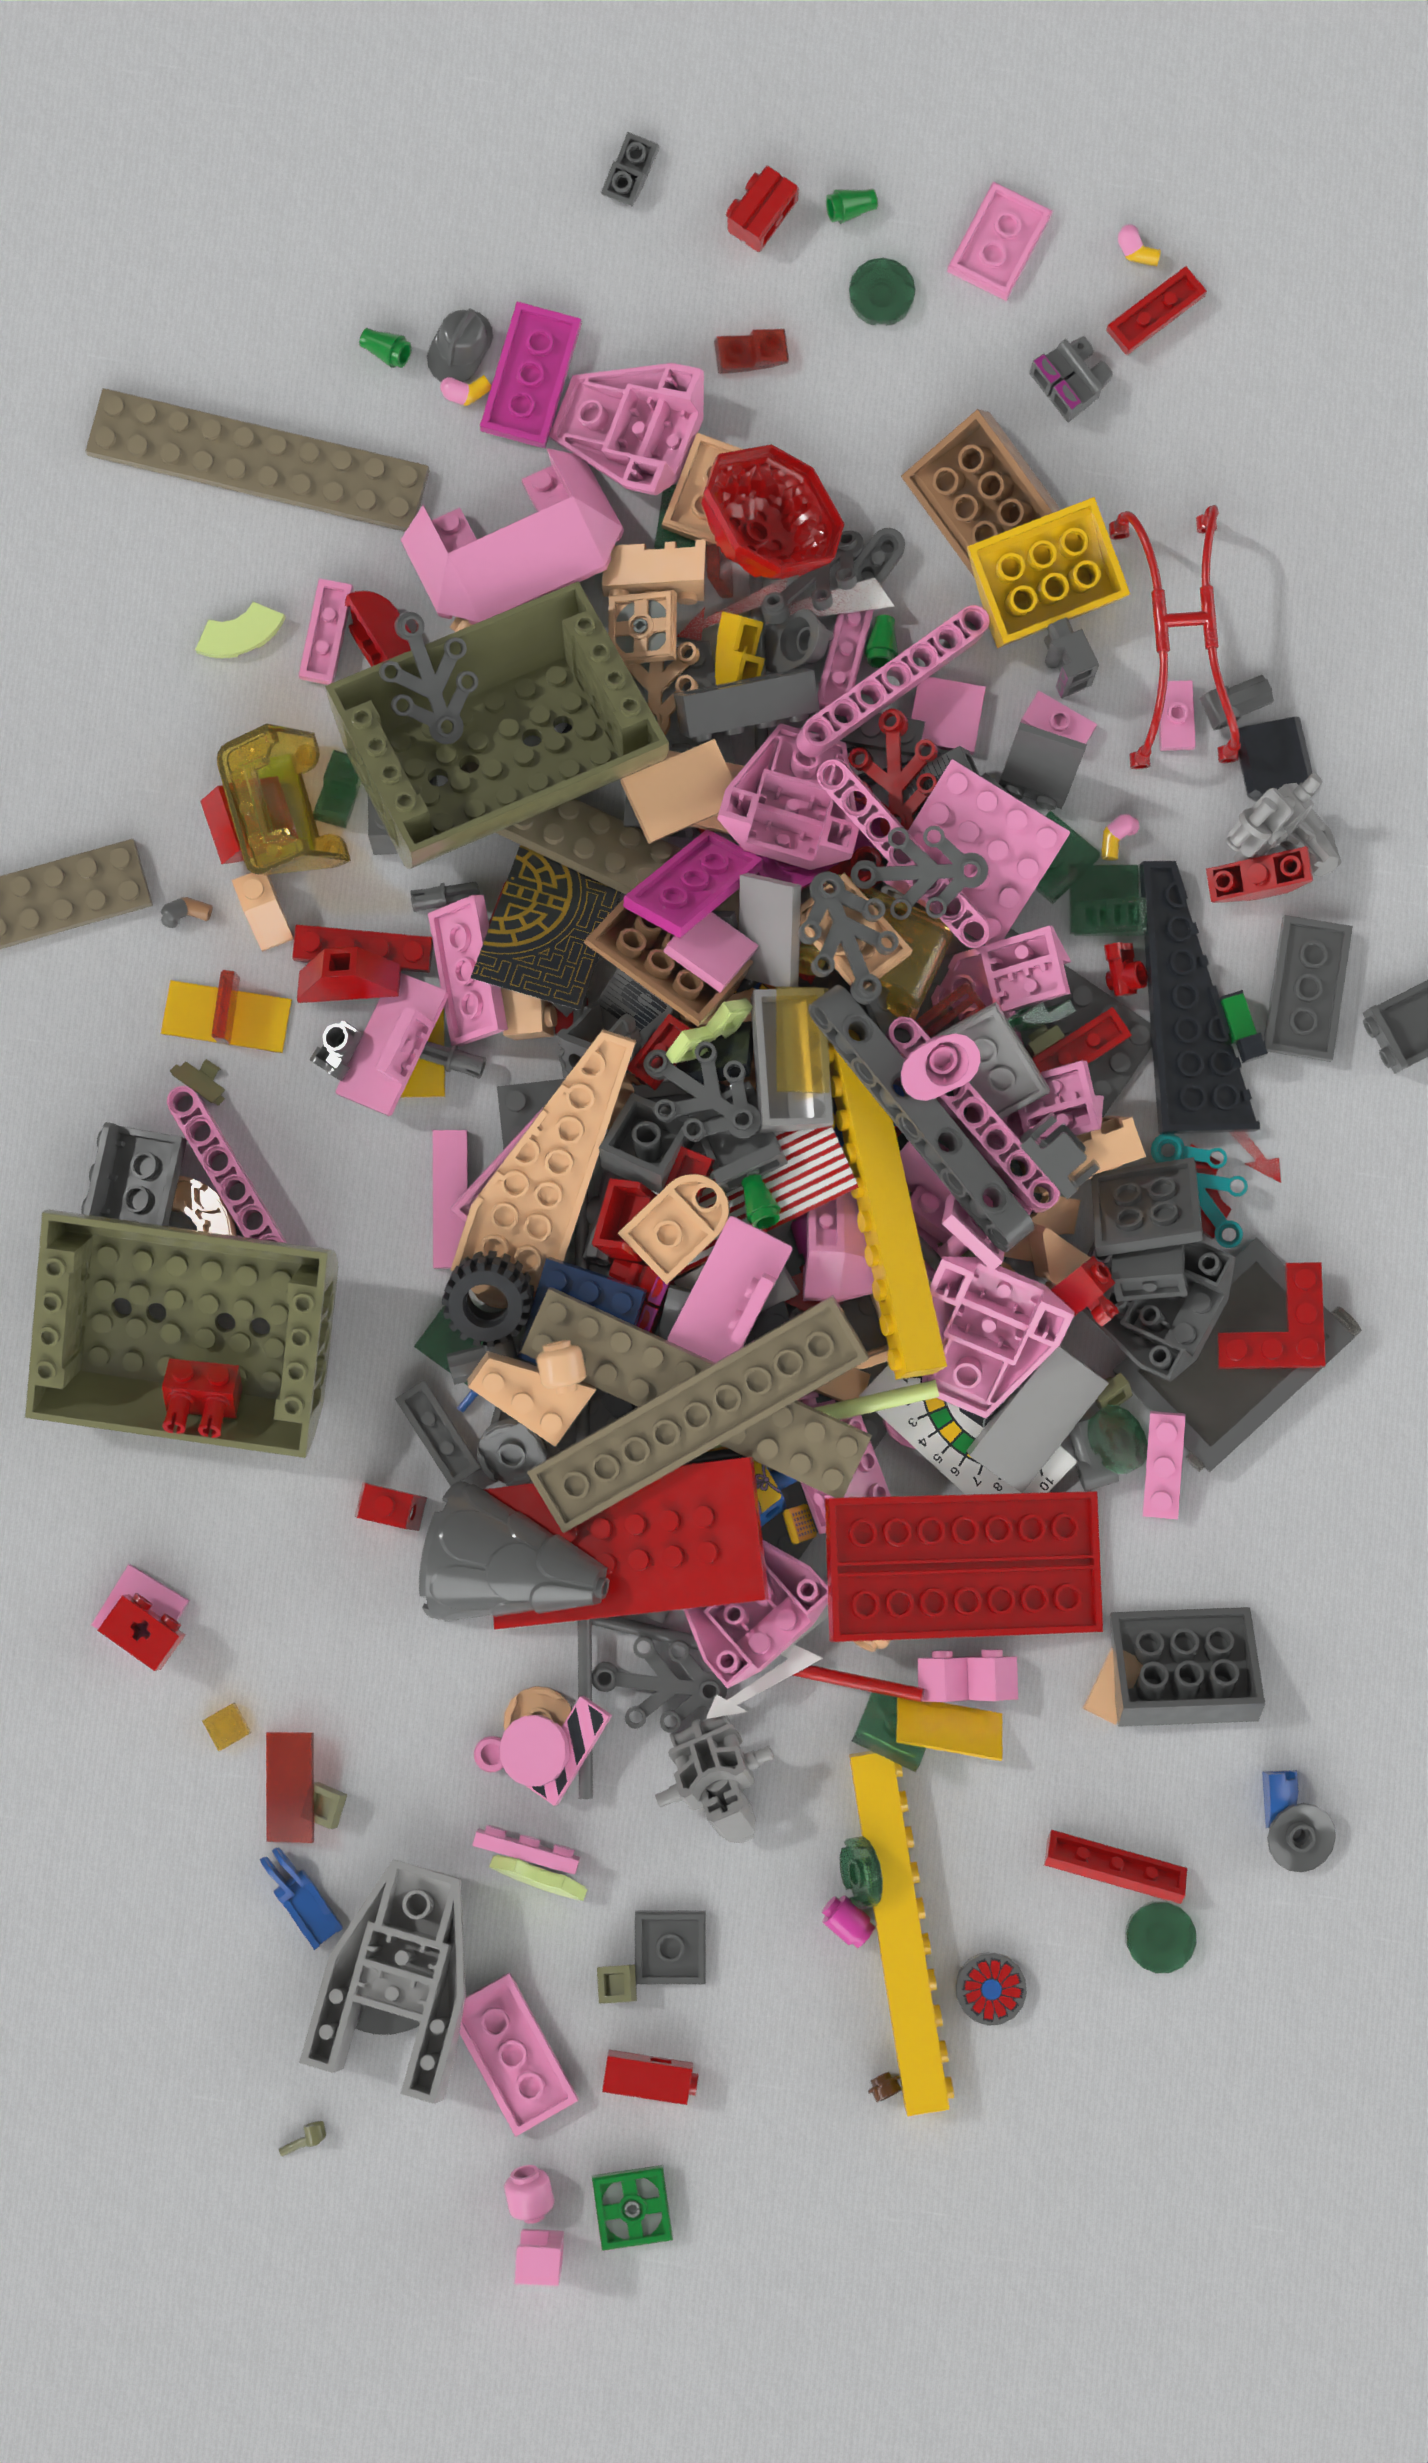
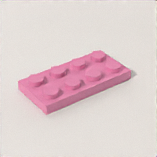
M471 895L428 913L440 986L449 992L444 1008L451 1046H463L508 1030L501 988L471 979L473 969L489 929L484 895Z
M510 1972L465 1997L459 2034L515 2137L578 2101L579 2098Z

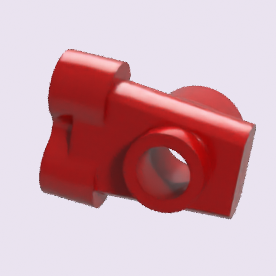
M1117 942L1104 945L1105 958L1110 969L1106 973V984L1109 990L1114 991L1115 996H1130L1137 994V989L1145 988L1148 981L1147 971L1141 961L1134 962L1133 943Z

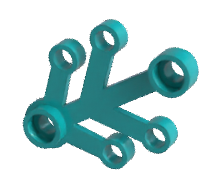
M1173 1133L1157 1136L1151 1145V1156L1156 1163L1194 1157L1195 1161L1207 1162L1210 1167L1221 1169L1228 1161L1227 1154L1223 1149L1213 1148L1207 1150L1185 1146L1182 1139ZM1166 1144H1171L1175 1148V1153L1171 1157H1165L1162 1154V1148ZM1214 1152H1220L1224 1156L1223 1162L1219 1165H1215L1210 1161V1157ZM1197 1173L1200 1207L1216 1228V1241L1224 1248L1238 1246L1243 1239L1241 1226L1237 1222L1225 1218L1204 1188L1226 1191L1234 1197H1241L1248 1190L1247 1181L1241 1176L1227 1178ZM1235 1180H1241L1244 1183V1189L1240 1193H1235L1231 1190V1183ZM1227 1228H1232L1236 1232V1237L1232 1241H1226L1222 1237L1223 1231Z

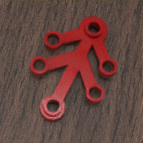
M891 708L881 714L878 722L880 730L886 735L887 773L871 760L870 754L863 748L853 749L849 754L848 760L852 767L858 771H864L888 792L889 807L882 801L881 803L894 817H901V825L908 831L914 822L913 815L930 796L938 779L930 773L920 775L916 783L918 789L904 804L903 791L924 766L937 757L938 749L931 740L923 739L919 741L915 746V756L902 770L900 737L906 733L909 723L907 717L900 710ZM895 716L897 719L896 723L891 727H887V720ZM925 746H931V753L927 756H922V749ZM864 754L865 760L863 763L855 764L856 757ZM932 779L933 786L928 790H924V782ZM863 782L873 793L872 788L867 783ZM853 791L855 801L866 805V796L857 798V791ZM880 817V829L886 836L890 832V823L885 818Z

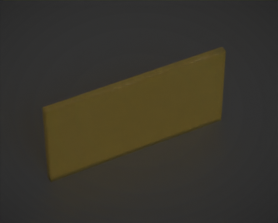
M776 986V1092L830 1093L829 1040L814 1023L808 1011L809 1005L826 993L829 988Z

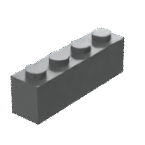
M804 667L674 693L680 735L692 738V742L710 740L713 738L712 733L724 731L725 735L740 734L745 732V726L757 724L759 729L774 727L777 725V720L789 718L790 722L803 721L810 718L809 713L820 711L814 670Z

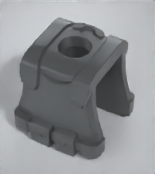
M591 1002L584 1007L582 1016L568 1029L563 1028L558 1032L559 1046H561L559 1061L564 1078L568 1076L601 1030L604 1029L599 1003ZM624 1014L609 1031L636 1040L630 1063L641 1050V1044L638 1043L641 1040L634 1017Z

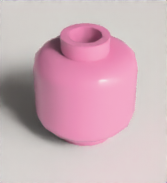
M524 2165L511 2172L504 2185L511 2216L528 2224L540 2222L554 2205V2196L548 2174L538 2169L535 2165Z

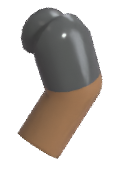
M182 897L164 905L161 910V922L166 927L175 928L180 923V919L188 915L208 921L211 917L213 906L189 897Z

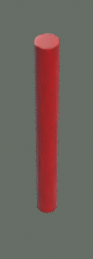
M813 1665L792 1675L922 1702L924 1688Z

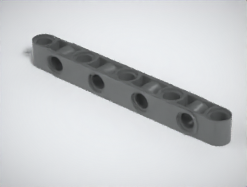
M835 985L811 1003L808 1011L814 1023L990 1241L1001 1251L1008 1252L1034 1230V1223L1031 1217L937 1099L917 1100L906 1093L901 1080V1071L905 1060L844 987ZM848 1030L855 1031L859 1035L860 1041L851 1038ZM893 1085L901 1087L904 1096L898 1095L894 1091ZM938 1140H942L947 1144L949 1152L943 1151L940 1148ZM983 1195L991 1198L993 1208L985 1204Z

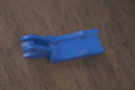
M279 1847L272 1850L274 1856L292 1877L286 1881L267 1856L260 1859L261 1864L279 1885V1887L273 1890L275 1896L289 1912L312 1948L316 1950L320 1947V1944L336 1932H340L343 1929V1925L303 1869L298 1871Z

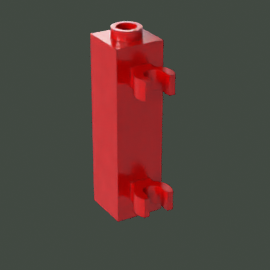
M1094 1256L1050 1289L1075 1312L1074 1316L1088 1307L1093 1318L1101 1327L1119 1313L1114 1303L1103 1295L1115 1284V1281L1111 1278L1109 1269L1103 1263L1098 1262Z

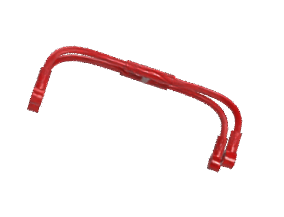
M1216 505L1209 506L1204 514L1196 517L1197 532L1205 534L1202 556V587H1200L1201 611L1167 614L1165 590L1162 589L1156 557L1148 535L1136 515L1130 511L1121 512L1117 516L1116 521L1109 523L1110 539L1120 540L1129 537V523H1131L1143 546L1153 583L1151 595L1156 651L1159 653L1160 659L1158 692L1152 721L1144 744L1139 747L1138 751L1129 754L1131 769H1145L1151 766V748L1161 721L1167 691L1168 652L1170 651L1168 628L1203 625L1205 649L1208 650L1212 675L1231 734V739L1227 744L1217 748L1218 762L1232 763L1239 760L1240 734L1218 662L1217 648L1219 645L1213 586L1210 585L1211 552L1214 532L1217 530L1216 521L1219 515Z

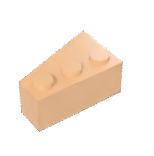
M706 539L696 540L695 547L677 548L675 541L665 542V549H646L645 543L614 545L610 554L611 561L607 570L603 571V597L674 590L677 593V602L680 604L693 605L697 601H704Z
M1105 1116L1102 1117L1101 1129L1077 1135V1138L1086 1147L1084 1153L1087 1159L1072 1174L1076 1175L1093 1159L1097 1161L1100 1167L1093 1174L1095 1175L1146 1157L1133 1118ZM1018 1161L1022 1174L1025 1176L1026 1168L1021 1161ZM1043 1187L1034 1188V1193H1042L1043 1197L1049 1196L1047 1190Z
M490 1351L486 1352L467 1379L470 1389L553 1446L558 1444L596 1391V1387L581 1381L576 1383L578 1390L557 1394L556 1388L549 1389L542 1385L537 1366Z

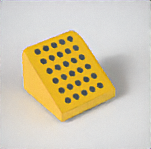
M807 1504L783 1510L782 1515L791 1543L797 1544L817 1536Z

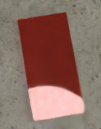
M266 1732V1842L314 1843V1732Z

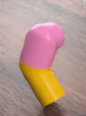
M1128 224L1122 227L1118 234V243L1126 259L1157 267L1161 250L1144 246L1138 229L1134 225Z
M484 375L471 384L447 377L441 382L440 389L448 401L468 406L490 392L491 384Z
M1123 814L1105 827L1101 859L1107 861L1118 860L1119 841L1127 835H1135L1139 830V821L1130 814Z

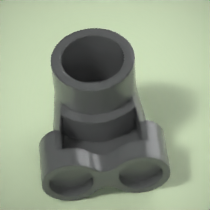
M344 1020L340 1024H332L324 1031V1045L322 1048L317 1046L309 1060L336 1079L342 1081L350 1069L347 1065L364 1033Z

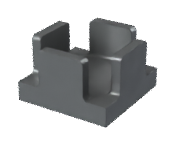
M1051 1112L1035 1127L1030 1128L1020 1136V1147L1068 1200L1078 1191V1187L1096 1173L1100 1167L1097 1161L1093 1159L1076 1175L1072 1174L1077 1167L1086 1161L1087 1156L1084 1153L1086 1147L1066 1124H1061L1045 1139L1039 1137L1057 1121V1116Z

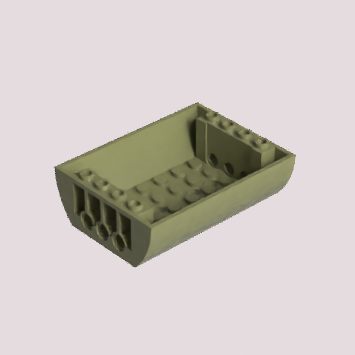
M579 581L425 644L434 673H436L445 653V642L450 638H460L466 643V653L457 660L442 693L446 706H448L457 688L456 677L460 672L470 671L476 674L478 678L477 688L469 692L459 714L464 728L461 737L454 743L442 744L435 741L429 733L428 725L409 716H400L393 712L391 708L392 699L400 694L409 696L413 700L414 705L431 712L433 710L427 697L396 682L384 681L379 675V668L382 663L325 686L330 707L347 755L404 866L408 869L662 762L667 758L669 752V742ZM456 641L452 642L449 648L450 652L453 655L459 654L461 651L460 644ZM412 651L387 660L398 663L402 670L421 679ZM388 665L385 668V676L390 679L396 675V669L393 665ZM465 675L462 678V686L466 689L471 687L473 683L471 676ZM404 698L399 699L396 704L397 709L400 712L406 711L408 708L407 700ZM449 720L442 722V732L449 733L452 730V723ZM560 723H568L573 727L568 733H559L554 729ZM529 736H537L542 740L540 744L533 747L523 743ZM468 762H474L479 765V768L472 773H466L461 770V767ZM441 775L448 779L442 786L430 784V780L434 776Z
M51 1209L42 1212L25 1418L306 1458L317 1430L325 1396L338 1276V1259L335 1251ZM118 1298L127 1299L132 1306L131 1313H119L115 1308V1300ZM152 1303L163 1305L166 1309V1317L164 1319L152 1317L149 1312V1305ZM221 1313L231 1314L235 1319V1327L232 1329L221 1327L218 1323V1315ZM263 1318L268 1321L270 1331L266 1334L257 1333L252 1326L253 1319ZM169 1358L239 1365L242 1394L236 1418H223L221 1435L219 1437L212 1438L213 1429H210L209 1437L202 1436L198 1432L202 1415L188 1414L186 1430L183 1434L176 1433L178 1425H175L173 1434L163 1429V1422L165 1421L167 1411L162 1384Z

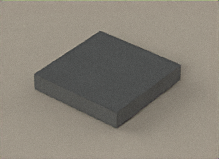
M635 1910L636 1984H706V1910Z

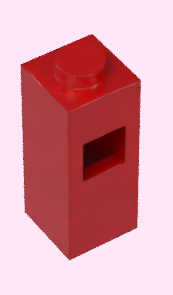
M609 2050L602 2092L687 2105L688 2096H696L699 2074L692 2073L693 2062Z

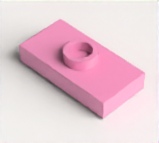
M1193 680L1167 681L1165 703L1159 724L1160 751L1194 750L1196 747Z
M1041 691L1037 692L1021 719V723L1085 744L1097 726L1096 723Z

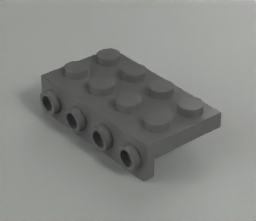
M105 1122L97 1136V1155L95 1163L90 1168V1186L87 1197L82 1203L81 1213L168 1226L187 1139L180 1136L123 1127Z

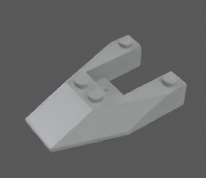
M395 1859L391 1861L329 1955L299 2063L331 2073L344 2069L361 2005L363 2004L420 2021L400 2094L433 2104L444 2100L454 2065L466 1997L462 1882L460 1878Z

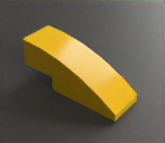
M722 611L715 654L716 685L761 676L765 658L755 655L764 622Z

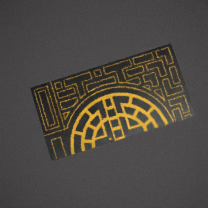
M520 845L473 969L471 979L580 1010L600 955L584 943L585 939L617 906L621 892Z

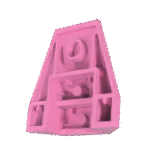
M667 363L573 375L549 437L624 488L657 496L678 482L696 434L699 432L703 421L704 371L700 368Z
M780 723L726 788L717 817L718 821L744 851L812 870L851 859L859 828L827 794L817 780L818 768L829 759H840L849 766L846 743L839 741L821 755L808 757L799 751L796 744V739L801 729ZM808 732L809 737L813 741L822 742L819 734ZM829 765L824 773L826 781L832 785L839 784L843 779L841 768L837 765ZM851 792L848 796V805L853 810H856L854 792Z
M943 1256L931 1281L930 1291L947 1367L935 1374L923 1375L922 1383L936 1380L939 1397L937 1398L987 1418L1060 1346L1075 1312L1047 1286L1001 1266L992 1271L978 1257Z

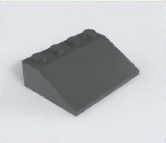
M1250 1607L1110 1613L1118 1727L1259 1721L1265 1706V1698ZM1123 1650L1134 1655L1144 1665L1134 1687L1129 1689L1127 1687Z

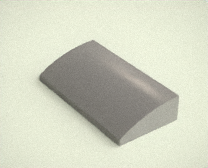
M824 988L754 990L751 995L757 1109L761 1116L759 1133L800 1131L833 1125L827 1037L814 1023L808 1011L809 1005L824 994Z
M1059 1346L1009 1395L967 1449L969 1456L1023 1493L1109 1383Z

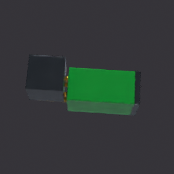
M1243 990L1221 996L1220 1000L1231 1031L1229 1037L1232 1044L1236 1043L1242 1064L1265 1057L1268 1052L1261 1032H1256Z

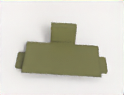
M206 1059L203 1062L200 1070H197L186 1061L181 1066L176 1064L170 1070L172 1076L193 1089L210 1103L219 1106L225 1100L221 1096L225 1089L213 1081L217 1072L221 1069Z

